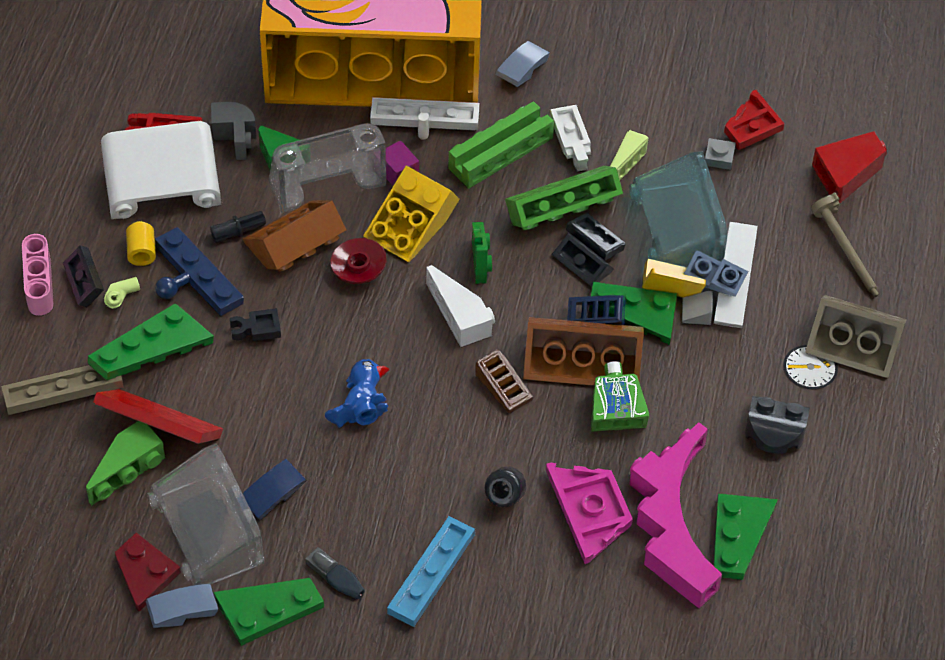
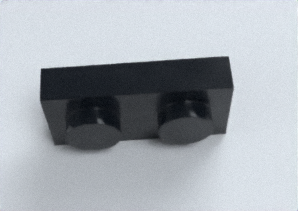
M79 245L63 262L78 305L87 308L104 291L89 248Z

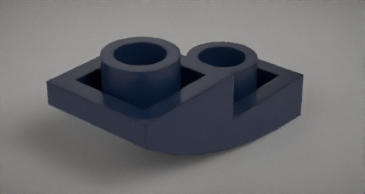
M285 459L254 482L239 498L257 518L262 520L282 499L286 501L307 480Z

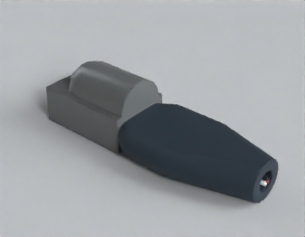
M319 547L305 558L306 564L337 591L356 599H360L363 596L365 590L355 574L345 566L338 565L337 561Z

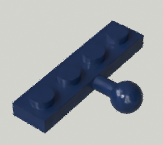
M178 227L155 238V247L180 273V275L173 279L163 277L157 281L155 291L160 298L171 299L176 295L178 288L190 283L220 316L244 303V296Z

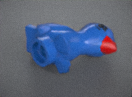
M370 359L358 361L352 367L350 376L346 380L348 383L347 388L352 389L348 393L345 402L336 408L328 410L325 413V418L339 428L347 421L349 423L357 422L360 425H368L376 421L378 416L388 411L387 403H382L386 401V397L383 393L378 394L375 387L390 369L385 366H379Z

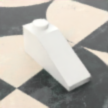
M432 265L428 266L426 284L460 347L491 337L492 324L495 323L491 308H486L480 297Z

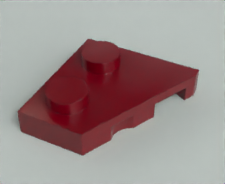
M135 533L115 551L117 563L124 575V580L130 590L134 605L139 612L146 606L147 598L158 595L181 573L179 565L138 533Z

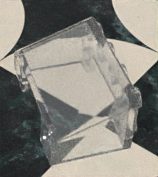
M367 123L278 146L274 150L269 183L281 213L299 208L303 204L304 193L301 185L352 172L356 183L362 188L374 189L385 186V140L377 126Z

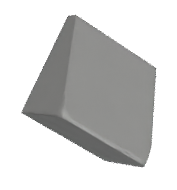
M706 291L683 298L682 323L711 324L713 291Z

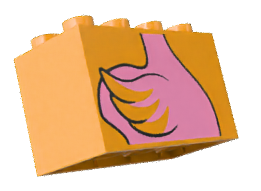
M263 0L260 41L265 103L372 107V97L478 103L482 0Z

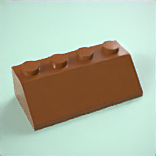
M529 317L523 379L594 385L596 377L605 376L604 365L606 363L620 362L623 375L635 374L639 380L644 329L637 326Z

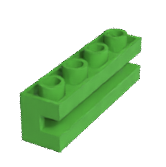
M534 101L525 107H520L515 113L498 120L493 126L476 133L464 143L455 145L449 151L448 169L469 189L553 139L554 120L548 114L541 118V108Z

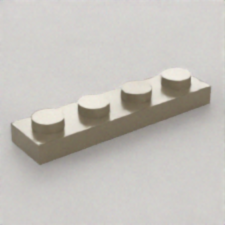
M90 365L1 386L8 415L95 395L96 392L124 388L121 376L106 380Z

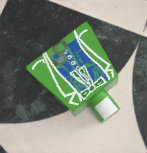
M620 362L606 363L604 365L605 376L595 378L591 431L646 428L649 411L637 375H623Z

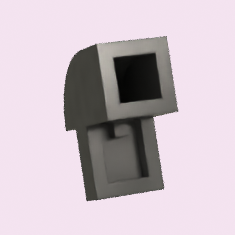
M237 102L211 103L213 141L234 140L236 160H247L246 149L252 148L251 139L257 138L254 114L248 107Z

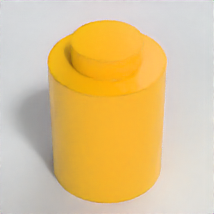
M142 221L131 224L126 229L127 259L136 266L149 265L156 258L154 228Z

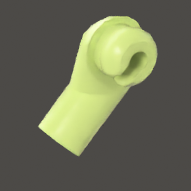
M137 277L112 283L105 294V304L110 308H117L122 304L126 294L139 291L140 286Z

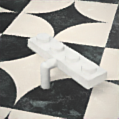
M372 97L371 125L418 127V137L422 140L428 138L429 128L478 130L479 103Z

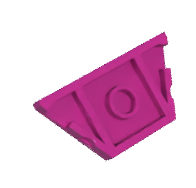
M556 463L546 464L547 475L583 561L587 564L632 525V516L612 470H590L581 466H574V469L557 468Z

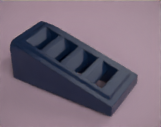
M623 295L569 297L567 320L624 325L625 297ZM576 305H582L581 318L576 319ZM588 305H593L592 318H587ZM599 305L604 306L603 317L598 318ZM610 306H615L614 317H609Z

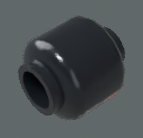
M510 466L501 467L492 472L487 477L484 485L488 500L493 505L501 508L510 507L519 502L527 489L523 474L518 469Z

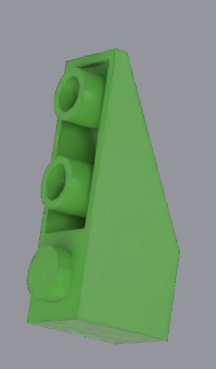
M138 421L117 434L86 486L91 506L100 500L107 499L115 490L124 484H130L138 475L149 468L156 467L165 459L163 442L147 424Z

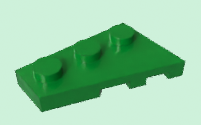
M593 282L591 296L623 295L626 300L625 323L643 327L645 335L651 333L660 337L661 342L670 345L677 293ZM589 305V311L592 312L593 305ZM599 305L598 315L603 317L604 306ZM615 306L609 307V317H614Z
M718 493L713 566L722 573L721 578L744 579L770 517L777 506L778 499Z
M310 578L213 592L215 601L241 646L324 608V601Z

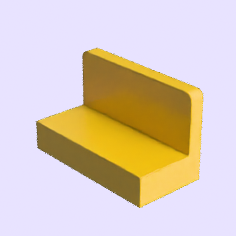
M647 259L644 265L642 288L677 293V296L684 298L701 293L706 286V280L684 275L686 267Z

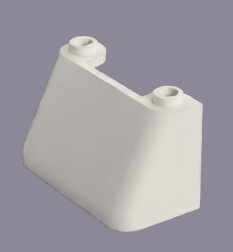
M195 121L107 133L102 137L101 148L111 219L129 218L136 213L138 208L137 202L186 195H192L194 203L204 208L221 205L211 128L207 123Z

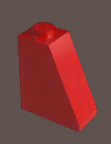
M873 131L815 148L812 166L828 194L831 195L835 192L839 197V203H841L882 168L887 149L885 143L879 140Z

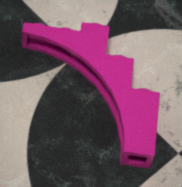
M697 423L691 430L686 429L680 435L678 442L672 447H666L660 456L650 451L644 458L639 457L630 468L631 477L629 484L645 497L637 508V525L653 537L645 547L644 565L699 609L719 590L722 573L703 556L693 542L683 520L680 505L682 478L691 461L706 443L708 429L701 423Z

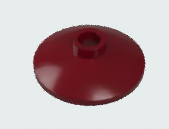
M350 239L340 244L332 253L330 260L331 269L335 276L344 282L351 284L367 283L376 279L384 271L387 263L386 253L379 243L371 239Z

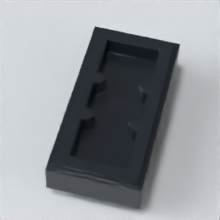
M588 213L567 223L566 231L604 261L624 251L626 243Z

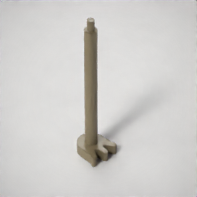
M834 192L829 196L821 198L812 205V212L815 217H823L868 292H871L875 298L878 297L879 293L876 290V284L832 214L838 212L837 207L840 205L839 197Z

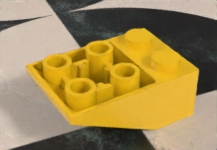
M405 166L363 237L379 243L387 251L410 262L446 223L460 199L450 189Z

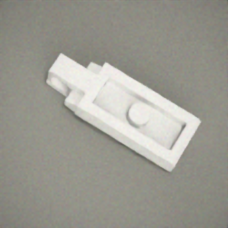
M572 105L550 109V117L554 120V129L564 155H566L567 159L573 158L577 171L588 170L587 155H591V142L577 106Z

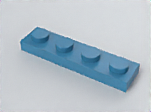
M448 516L387 607V614L415 627L475 536V529Z

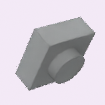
M709 138L704 165L731 170L735 142Z

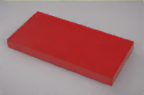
M121 389L96 392L93 401L98 406L198 444L219 439L223 431L221 427Z

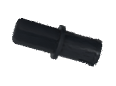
M262 211L240 218L233 216L231 220L210 226V232L214 242L219 243L238 235L243 237L244 232L264 226L266 219Z

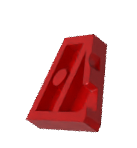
M755 89L750 93L748 101L744 105L742 104L738 108L736 115L731 117L726 123L724 133L731 142H735L736 148L740 150L783 131L785 123Z

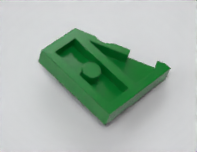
M472 222L475 284L487 283V272H492V256L488 255V250H490V234L485 233L483 222Z

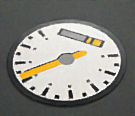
M807 345L795 347L788 352L783 366L787 377L794 384L806 389H820L830 385L835 380L838 373L837 362L805 353Z

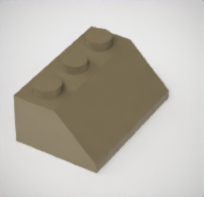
M824 295L818 307L805 353L888 378L907 319Z

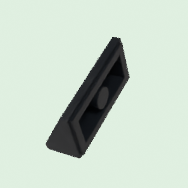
M570 233L566 235L551 254L591 287L593 282L602 281L614 270L613 267Z

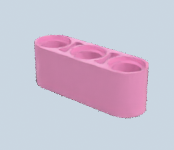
M31 234L22 241L24 291L29 311L34 315L42 316L49 313L53 308L51 259L46 238L40 234Z

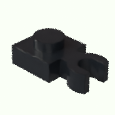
M277 308L249 312V319H244L240 316L230 318V328H240L238 330H231L232 340H242L247 335H252L253 341L281 338Z

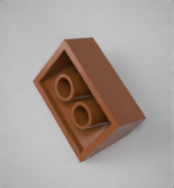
M310 200L243 238V241L267 269H277L280 272L293 266V260L300 256L301 258H306L316 253V247L321 244L329 245L340 238L339 234L346 231V228L332 200Z

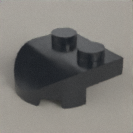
M752 396L745 429L746 438L752 437L757 442V448L770 453L785 454L788 448L794 446L796 449H799L803 444L810 408L797 403L775 401L769 397Z

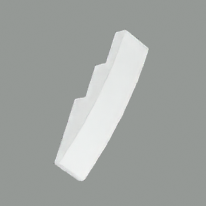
M730 222L724 259L749 272L736 297L718 293L714 324L742 328L757 226Z

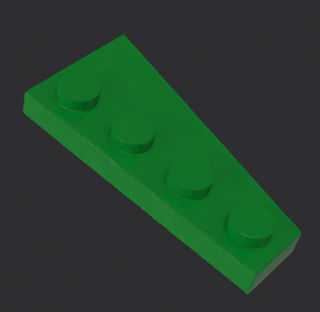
M175 303L88 355V364L103 378L109 380L141 369V365L147 362H154L156 364L164 361L166 356L179 352L181 355L190 352L194 346L202 344L205 347L213 344L214 335Z

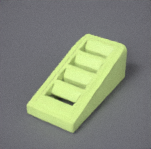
M631 130L627 131L610 166L616 167L619 180L646 154L648 137L646 135Z

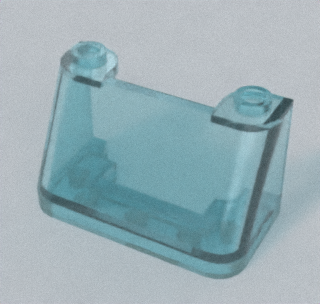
M701 151L684 155L634 178L633 184H629L630 198L635 200L637 205H643L653 238L652 248L648 249L649 259L687 268L696 250L722 262L727 242V228L704 155Z

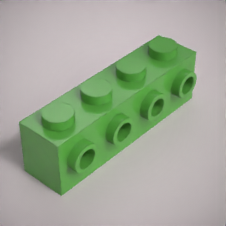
M602 166L506 198L505 201L512 225L527 230L537 227L539 225L538 222L544 220L554 221L564 217V213L570 211L577 213L587 210L588 205L594 203L605 204L611 202L613 197L623 194L616 167Z

